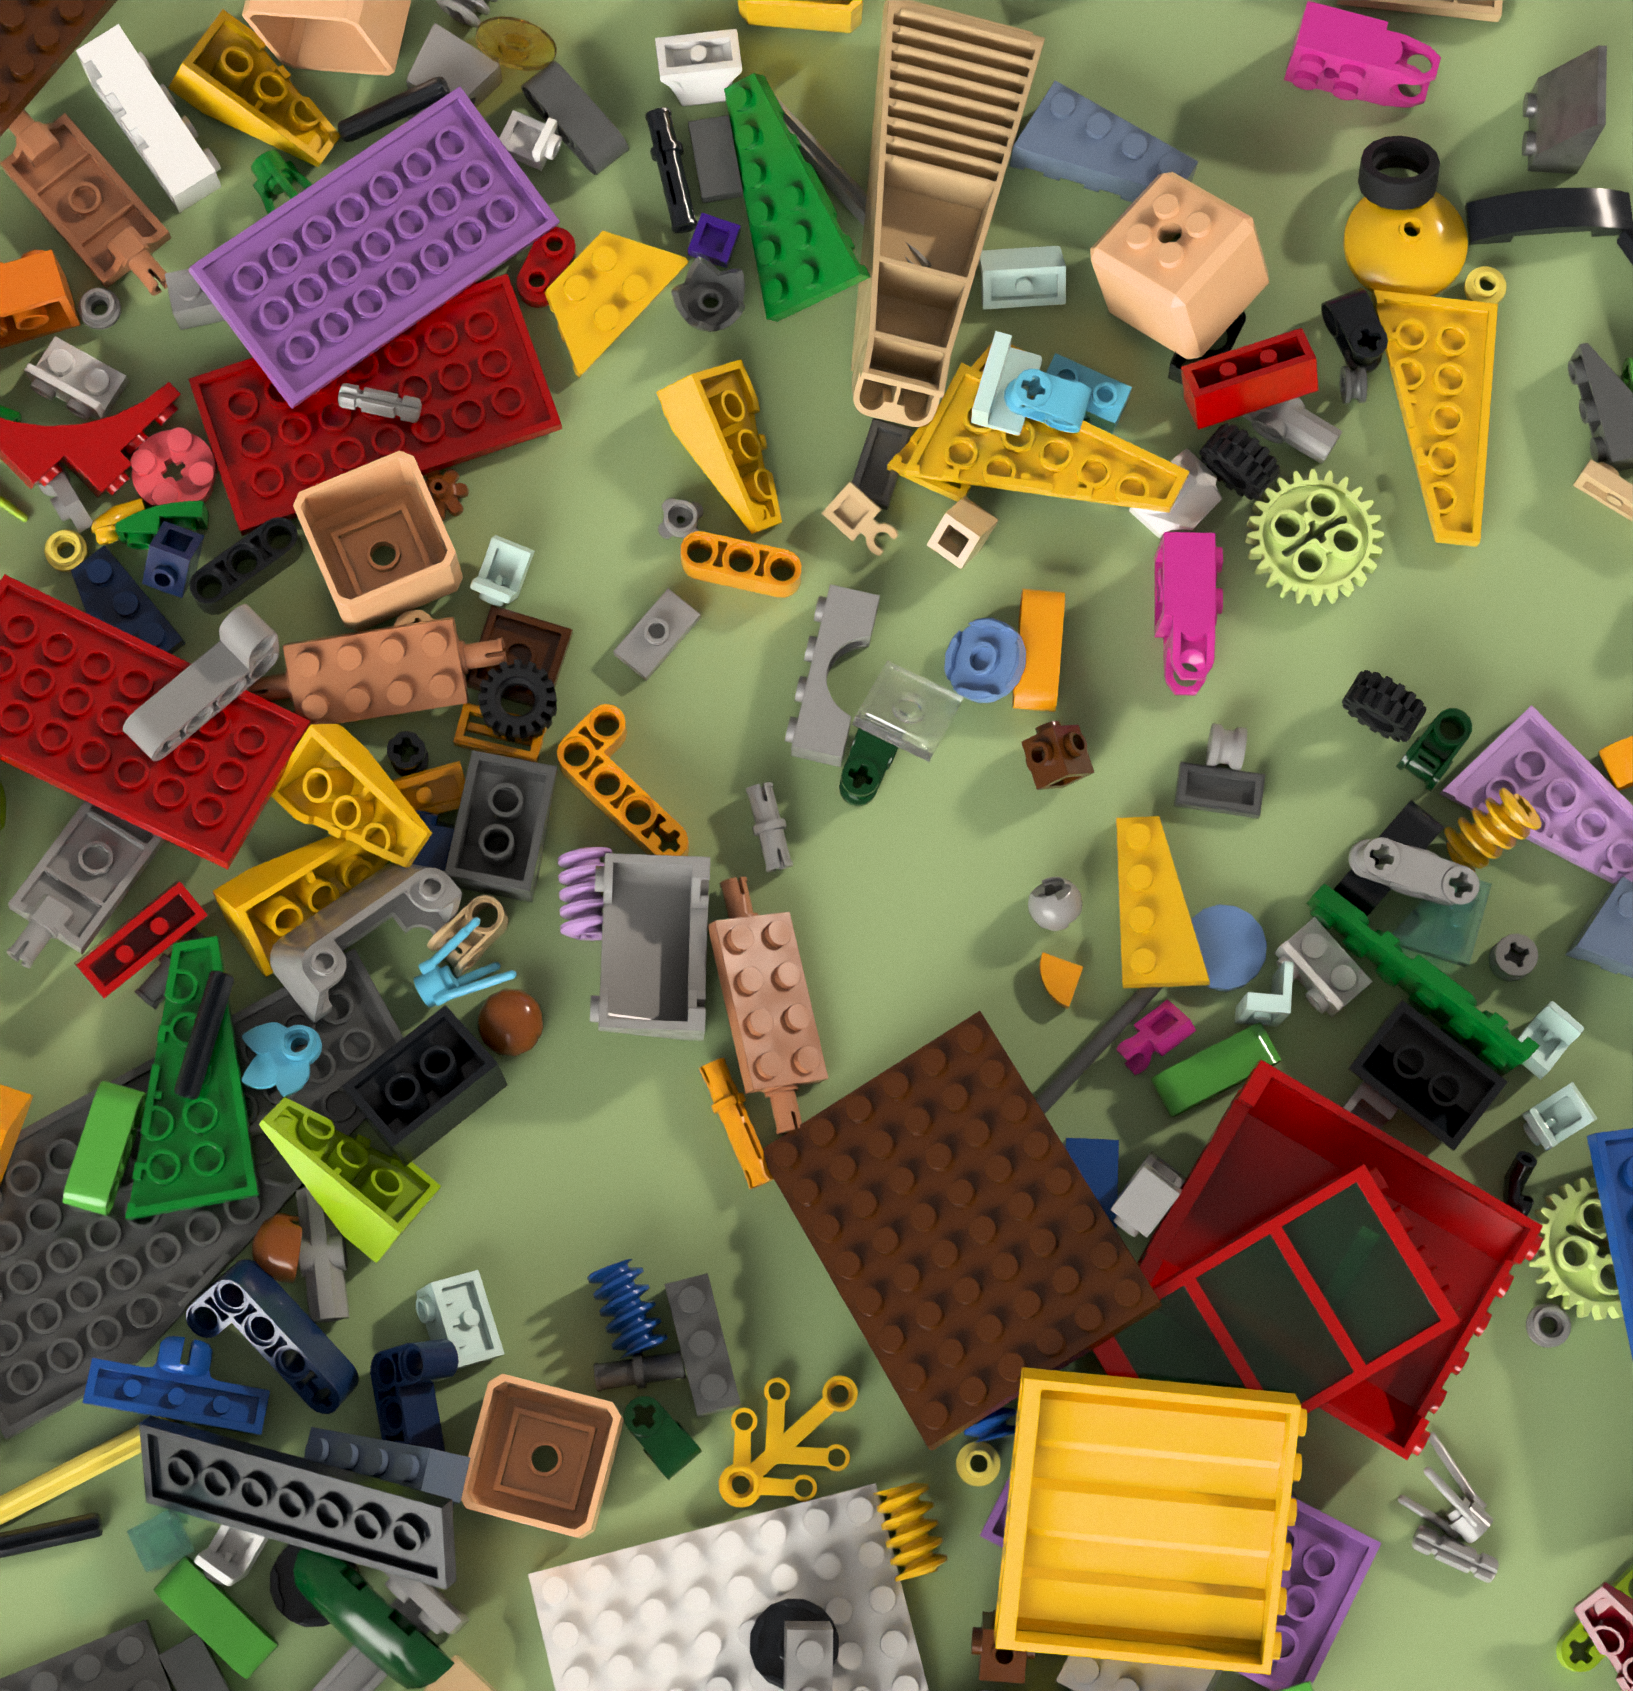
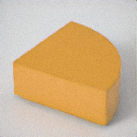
M1042 952L1039 963L1042 983L1052 1000L1068 1009L1083 966Z

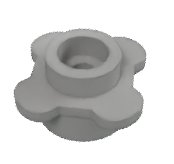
M669 498L663 502L664 518L663 522L658 526V532L663 538L669 539L674 536L684 539L690 533L699 531L697 524L698 519L703 515V508L698 502L690 503L686 500H676L675 498ZM683 517L685 519L684 523L679 524L677 518Z

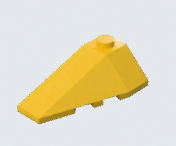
M340 723L310 724L292 752L283 776L271 795L296 820L325 829L332 836L352 841L361 845L364 850L405 868L412 865L432 834L369 750Z
M331 835L249 868L212 892L228 926L261 973L267 977L274 973L270 966V954L273 945L281 937L376 873L389 860L364 850L361 845L345 838L339 839Z

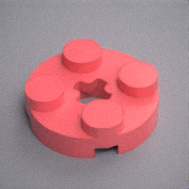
M177 427L150 436L131 457L133 485L140 498L150 508L184 501H203L206 503L214 490L213 485L216 481L218 470L214 455L209 446L200 437L191 434L185 428ZM172 463L185 466L181 470L182 478L178 481H175L173 477L166 479L163 477V474L167 472V466Z

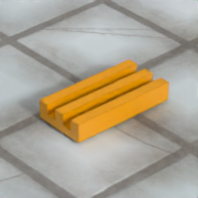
M471 703L463 704L453 741L454 746L538 763L544 733L547 730L546 727L542 730L543 735L538 738L535 735L534 737L530 736L527 742H522L521 738H515L513 743L530 746V751L465 736L466 731L507 741L505 736L499 738L486 725L469 722L470 715L483 718L480 706ZM507 712L508 714L513 716H522Z

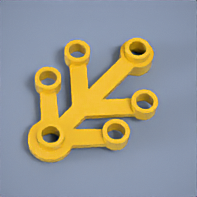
M842 1375L830 1378L823 1387V1398L785 1433V1402L790 1396V1386L782 1378L770 1379L764 1386V1396L768 1401L765 1451L752 1463L751 1433L756 1429L757 1416L749 1408L737 1409L731 1417V1426L735 1431L733 1464L725 1468L719 1478V1492L722 1498L729 1505L739 1508L754 1504L760 1495L792 1496L800 1502H806L811 1500L817 1492L816 1481L811 1476L802 1474L793 1480L763 1476L776 1464L826 1466L829 1470L835 1472L844 1470L850 1462V1453L845 1446L840 1444H833L828 1448L796 1446L834 1411L844 1412L853 1407L858 1397V1390L850 1378ZM773 1383H780L785 1387L786 1393L782 1399L775 1400L770 1397L768 1389ZM843 1386L846 1388L848 1398L845 1402L837 1403L832 1399L831 1391L834 1387ZM741 1413H748L753 1419L752 1426L747 1430L739 1429L735 1423L736 1417ZM834 1449L841 1450L845 1454V1462L837 1467L831 1465L828 1461L830 1451ZM739 1476L747 1478L750 1483L748 1491L743 1494L736 1493L732 1488L733 1480ZM805 1479L812 1484V1492L807 1497L799 1496L795 1491V1485L799 1480Z

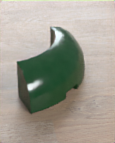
M301 1548L297 1554L293 1570L295 1584L300 1592L348 1641L395 1682L407 1689L422 1688L436 1682L455 1664L430 1637L373 1590V1586L346 1560Z

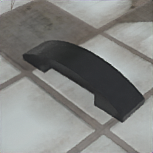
M1583 187L1539 189L1488 197L1466 203L1465 205L1469 245L1511 242L1513 236L1591 231L1592 237L1620 235L1624 230L1633 227L1630 194L1620 190Z

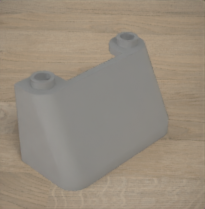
M605 853L604 866H596L595 892H603L600 996L591 995L590 1022H599L598 1031L703 1041L706 1017L704 1004L706 1000L710 857Z
M391 863L281 937L271 950L270 966L280 982L314 1024L332 1010L328 991L344 976L347 967L346 957L343 953L345 949L391 917H393L405 934L412 928L423 927L431 930L430 932L434 935L442 926L456 916L463 893L442 870L413 864L405 868L396 863Z

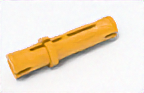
M720 1058L699 1068V1071L707 1084L714 1102L711 1105L714 1114H719L736 1157L745 1174L749 1189L774 1180L767 1167L760 1141L743 1104L746 1101L743 1092H738L725 1058Z

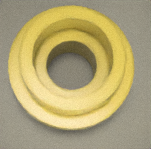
M1488 266L1472 270L1464 283V291L1469 301L1498 304L1503 299L1507 289L1504 276L1495 268ZM1482 280L1488 281L1492 284L1493 289L1490 291L1483 290L1479 282Z
M65 529L55 532L48 538L44 553L48 563L54 569L70 572L87 559L88 546L78 532ZM72 546L74 547V553L70 557L63 558L60 556L62 548Z
M968 1443L957 1455V1473L965 1483L971 1486L980 1487L991 1483L1000 1471V1457L997 1451L988 1443ZM981 1455L985 1458L987 1466L983 1472L978 1473L971 1469L970 1460L973 1456Z

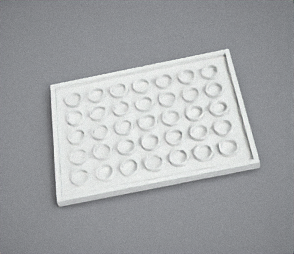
M876 1483L528 1574L555 1691H784L768 1683L756 1670L749 1650L750 1633L757 1617L771 1604L787 1598L806 1599L822 1607L834 1622L839 1635V1654L833 1666L832 1691H929L901 1581L895 1582L894 1579L899 1575L897 1566H893L890 1563V1559L894 1557L893 1549L887 1548L885 1544L890 1537L888 1531L881 1528L885 1518L883 1513L877 1512L876 1507L881 1502L879 1495H873V1493L878 1492Z

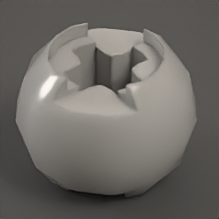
M1050 877L1042 880V884L1030 893L1028 908L1029 914L1040 927L1051 931H1059L1069 927L1068 924L1080 915L1083 902L1080 891L1070 880L1061 877Z

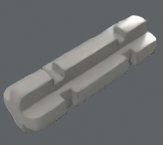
M349 383L342 384L338 394V403L342 408L356 410L357 407H360L361 412L393 419L397 415L401 417L400 420L412 423L418 421L422 409L421 400L418 398L404 395L403 399H401L396 393L368 387L360 390L358 385Z
M1424 1525L1419 1526L1412 1540V1547L1427 1556L1432 1553L1435 1556L1434 1559L1462 1572L1468 1573L1471 1571L1474 1574L1473 1577L1486 1583H1490L1494 1579L1499 1567L1496 1558L1483 1552L1478 1555L1476 1549L1444 1534L1439 1537L1437 1531Z

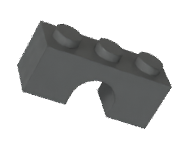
M708 1273L664 1284L698 1418L741 1407Z

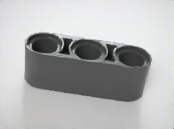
M552 61L521 85L524 96L545 122H547L549 117L557 120L559 136L562 137V141L592 174L598 175L629 150L628 144L619 130L556 61Z

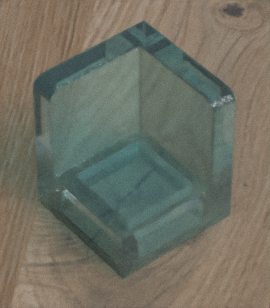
M167 1510L127 1531L146 1572L155 1573L182 1559L185 1555L188 1556L195 1552L176 1511Z

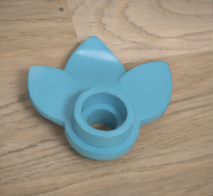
M277 1022L265 1023L248 1030L242 1035V1039L257 1055L246 1069L242 1082L244 1085L255 1089H267L276 1085L282 1097L298 1092L309 1079L310 1065L317 1060L322 1051V1041L318 1033L308 1026L293 1025L287 1028ZM299 1045H307L302 1051L294 1052Z

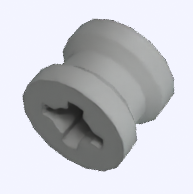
M1212 723L1207 744L1206 765L1215 767L1219 763L1228 764L1231 769L1241 770L1246 750L1247 728L1237 727L1234 730H1226L1221 724Z
M1510 934L1502 938L1490 950L1488 957L1489 967L1493 974L1501 980L1507 982L1518 981L1530 973L1536 966L1538 950L1534 942L1527 936ZM1511 947H1512V949H1513L1514 951H1517L1518 953H1521V954H1516L1515 952H1512V951H1511Z

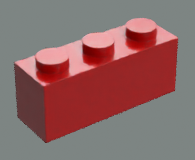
M1302 328L1181 367L1184 400L1198 430L1318 391L1316 356Z
M176 881L74 962V964L101 997L105 999L208 915L180 881Z

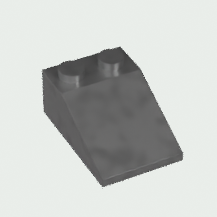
M1598 45L1540 76L1531 92L1525 93L1523 117L1529 118V131H1525L1523 135L1522 155L1528 156V171L1565 174L1578 173L1606 125L1607 46Z

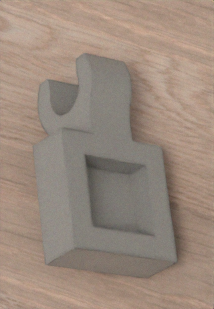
M60 462L58 465L63 471L46 487L40 482L37 485L45 495L55 496L50 501L61 520L64 522L71 518L80 533L92 526V520L70 483V475Z

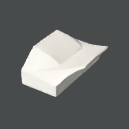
M737 29L655 38L660 81L672 89L682 106L726 101L724 89L732 85L734 79L742 72Z
M1187 448L1171 461V463L1190 472L1170 513L1132 507L1129 509V512L1159 539L1164 532H1169L1170 530H1193L1223 499L1216 486L1217 476Z

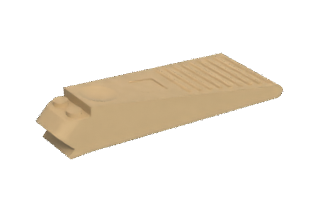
M885 0L860 263L866 266L871 277L860 282L858 285L851 371H853V402L857 410L864 415L911 427H921L927 425L933 419L940 397L943 398L951 353L1045 41L1044 37L1033 35L1031 31L913 0ZM907 243L918 250L931 263L930 268L923 267ZM905 257H907L914 264L908 263Z

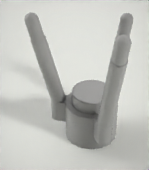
M1430 1432L1428 1440L1465 1496L1459 1498L1432 1468L1426 1467L1424 1468V1474L1452 1504L1446 1512V1516L1450 1521L1448 1522L1405 1495H1400L1398 1502L1442 1529L1450 1538L1456 1539L1461 1536L1468 1544H1471L1490 1527L1493 1518L1484 1510L1487 1504L1474 1492L1436 1434Z

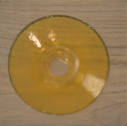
M505 16L489 18L480 23L476 31L475 39L480 50L493 61L510 69L522 71L542 70L555 60L557 54L556 44L547 32L537 25L519 18Z

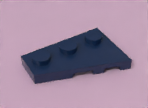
M105 545L71 570L87 614L170 654H173L186 644Z

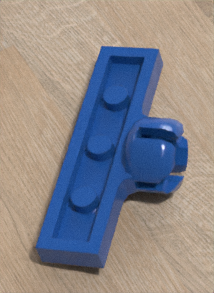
M180 1336L166 1337L160 1343L157 1361L153 1367H140L92 1358L82 1402L84 1404L249 1434H262L270 1390L213 1379L210 1375L213 1349L210 1344L197 1339L192 1341L187 1365L180 1364L185 1337Z

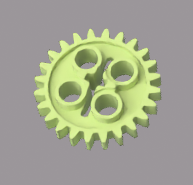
M1311 469L1307 479L1304 481L1298 471H1294L1291 476V485L1280 477L1275 484L1277 492L1267 488L1262 494L1265 502H1255L1252 510L1258 516H1249L1246 526L1255 531L1247 533L1245 543L1257 546L1250 550L1247 557L1250 560H1261L1255 570V574L1259 575L1266 572L1270 574L1266 583L1267 588L1274 586L1276 583L1282 585L1280 591L1281 598H1284L1292 590L1296 592L1297 604L1302 602L1306 594L1311 595L1314 606H1318L1322 594H1326L1328 600L1333 604L1338 599V590L1345 596L1350 597L1354 591L1352 582L1357 586L1363 587L1367 581V577L1363 572L1373 574L1377 564L1371 559L1379 558L1383 549L1373 543L1380 542L1384 532L1372 528L1378 525L1381 516L1368 515V511L1371 509L1374 501L1367 500L1361 503L1358 498L1363 488L1360 486L1352 492L1346 489L1348 477L1343 478L1337 485L1333 483L1332 471H1328L1323 480H1318L1315 469ZM1311 504H1325L1330 510V515L1326 517L1316 515L1312 511ZM1340 518L1346 520L1345 524H1340L1327 530L1320 542L1315 538L1308 541L1288 557L1282 554L1283 551L1301 545L1308 533L1316 536L1327 529L1334 521ZM1279 523L1290 525L1295 531V536H1281L1277 532L1275 525ZM1337 537L1348 539L1353 546V550L1349 552L1339 550L1334 544V539ZM1309 558L1313 560L1317 565L1318 571L1312 573L1302 570L1298 564V559Z
M1585 1177L1574 1180V1188L1568 1183L1558 1187L1560 1196L1553 1193L1544 1198L1550 1209L1542 1207L1534 1212L1542 1221L1541 1225H1543L1538 1234L1543 1238V1242L1538 1250L1539 1258L1529 1262V1267H1542L1543 1273L1536 1279V1283L1540 1284L1549 1281L1552 1286L1546 1297L1550 1299L1562 1295L1563 1299L1560 1307L1562 1310L1571 1309L1577 1304L1576 1314L1579 1318L1588 1316L1591 1310L1595 1321L1605 1319L1607 1312L1612 1319L1623 1317L1596 1179L1592 1178L1590 1185ZM1586 1207L1591 1209L1596 1216L1595 1228L1589 1227L1584 1220L1583 1213ZM1568 1225L1577 1236L1569 1234L1566 1231V1226ZM1598 1240L1600 1242L1599 1246L1594 1244L1593 1241ZM1566 1244L1571 1246L1576 1253V1262L1573 1266L1566 1262L1563 1256V1249ZM1598 1249L1600 1250V1252L1604 1253L1605 1255L1598 1256V1255H1597ZM1603 1268L1607 1269L1613 1277L1611 1289L1606 1288L1601 1281L1600 1274Z

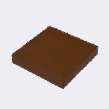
M491 605L479 642L502 637L505 645L503 651H506L507 665L514 664V659H521L522 664L528 665L529 661L536 664L537 669L541 670L543 668L547 672L548 678L552 680L555 688L573 635V629ZM500 665L470 669L466 679L467 687L481 691L480 684L483 679L487 680V672L492 668L495 671L498 670ZM523 686L511 687L502 696L504 699L533 707L535 702L533 693Z

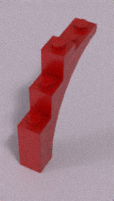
M168 382L137 405L114 416L83 424L42 426L13 422L0 417V459L30 489L39 482L44 487L49 485L63 471L58 465L62 461L97 498L106 490L112 496L130 479L125 472L132 463L121 452L126 450L131 455L149 438L144 431L154 421L162 426L179 410L174 403L181 393Z

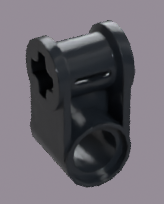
M1360 287L1321 304V312L1324 323L1330 334L1334 337L1348 367L1355 370L1358 365H1364L1366 373L1375 370L1380 364L1382 354L1387 348L1388 338L1375 313L1368 293Z

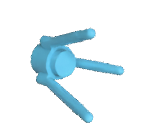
M474 917L430 959L418 965L422 974L414 977V984L420 997L429 1008L436 1005L440 1006L451 999L501 984L517 976L514 970H510L478 980L499 970L501 967L499 962H493L458 978L455 977L448 965L442 968L437 966L480 924L481 921L478 917Z

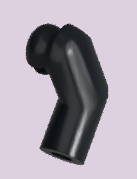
M1520 1151L1516 1154L1504 1176L1503 1202L1528 1216L1534 1200L1531 1196L1522 1194V1191L1537 1165V1160L1531 1153Z

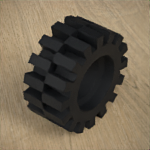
M1228 423L1221 424L1199 451L1201 461L1207 464V467L1216 474L1219 482L1222 480L1226 483L1225 487L1229 490L1235 489L1237 495L1241 497L1245 495L1250 500L1253 498L1257 500L1280 473V466L1276 464V458L1269 455V449L1266 446H1260L1258 444L1260 441L1256 437L1252 439L1247 431L1244 429L1239 431L1238 427L1233 424L1230 426Z
M514 659V664L507 665L506 661L499 663L500 668L495 671L492 668L487 672L488 678L487 680H482L480 684L481 692L478 693L479 708L488 729L491 728L496 736L499 738L505 736L507 741L515 742V738H521L522 742H527L532 735L538 738L543 735L542 730L545 727L549 729L552 725V717L556 716L557 697L552 680L548 678V674L543 668L541 670L537 669L536 664L530 661L528 665L522 664L521 659ZM514 686L528 688L535 697L532 709L522 716L510 715L501 706L503 694Z
M1369 670L1359 672L1342 700L1343 708L1349 710L1348 714L1351 717L1358 718L1357 722L1361 725L1366 724L1370 727L1369 730L1374 733L1378 731L1382 737L1387 739L1391 737L1397 742H1400V740L1407 742L1411 738L1427 710L1423 706V701L1417 699V695L1414 692L1405 690L1406 686L1401 683L1397 685L1393 682L1392 678L1388 676L1383 678L1380 673H1371Z

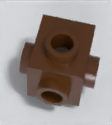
M1051 721L1036 727V735L1021 742L1026 755V764L1032 773L1037 790L1064 788L1095 773L1087 751V742L1081 733L1079 725L1061 726L1060 721Z
M996 1609L993 1612L982 1611L981 1627H973L971 1655H979V1680L1024 1684L1026 1659H1035L1036 1652L997 1649L994 1641Z

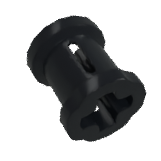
M410 731L399 732L394 738L389 740L387 756L397 774L403 777L427 769L429 755L425 748V743L416 733ZM408 747H412L415 754L410 756V762H403L401 755L406 753Z

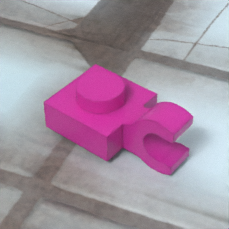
M1167 999L1135 1023L1134 1027L1138 1033L1122 1041L1116 1050L1127 1060L1124 1063L1125 1066L1134 1075H1137L1148 1067L1154 1051L1164 1056L1194 1033L1196 1029L1191 1020Z

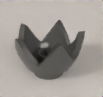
M699 256L689 268L685 282L675 286L671 291L675 306L681 316L690 326L701 331L714 332L723 330L731 326L745 309L743 302L745 291L743 271L741 269L719 271L711 262ZM707 298H714L718 301V305L715 308H707L703 305V302Z

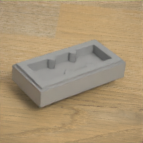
M668 588L613 651L614 656L647 681L701 619V614Z

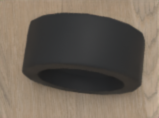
M1388 136L1375 140L1364 149L1361 157L1358 178L1360 191L1370 202L1382 208L1406 210L1422 206L1435 194L1440 160L1437 152L1429 144L1416 138ZM1398 167L1409 169L1419 175L1409 178H1397L1381 173L1380 170Z

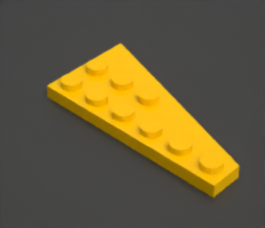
M1374 290L1371 297L1375 313L1387 334L1388 344L1385 351L1434 540L1437 543L1477 547L1481 539L1498 304Z
M962 362L904 470L905 476L1170 513L1190 472L1086 421L1082 422L1080 432L1069 433L1056 430L1045 423L1026 417L1020 435H1013L971 423L972 408L983 372Z

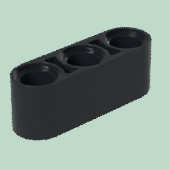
M282 517L272 518L198 569L192 575L189 582L191 594L198 607L210 615H219L226 612L295 563L303 551V544L295 525L290 520ZM286 534L292 537L287 547L282 549L271 547L273 539L279 535ZM245 559L257 561L256 567L249 573L242 574L236 571L238 564ZM214 583L222 585V589L216 597H202L203 589L207 585Z
M1411 800L1379 837L1426 850L1445 827ZM1371 851L1370 857L1375 860V865H1378L1379 858H1376L1373 853L1374 851ZM1350 869L1333 890L1368 916L1391 889L1386 885L1360 877Z

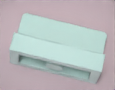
M1060 246L982 250L979 266L981 270L983 310L1066 304V264Z
M995 331L972 408L971 423L1013 435H1020L1026 417L1010 411L1004 400V391L1007 385L1024 370L1031 368L1040 370L1042 357L1034 353L1012 348V335ZM1024 385L1022 388L1027 390V398L1031 399L1032 396L1028 392L1029 387Z
M1284 961L1273 974L1271 994L1246 993L1236 1005L1235 1023L1254 1025L1261 1022L1263 1026L1278 1027L1291 1013L1293 962Z

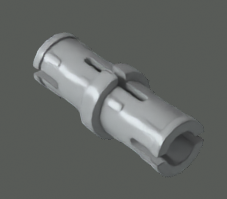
M766 782L763 783L762 787L760 784L746 788L756 824L752 829L754 836H759L766 863V872H775L776 868L783 870L792 867L793 861H791L784 834V829L787 828L785 819L780 818L773 791V783Z

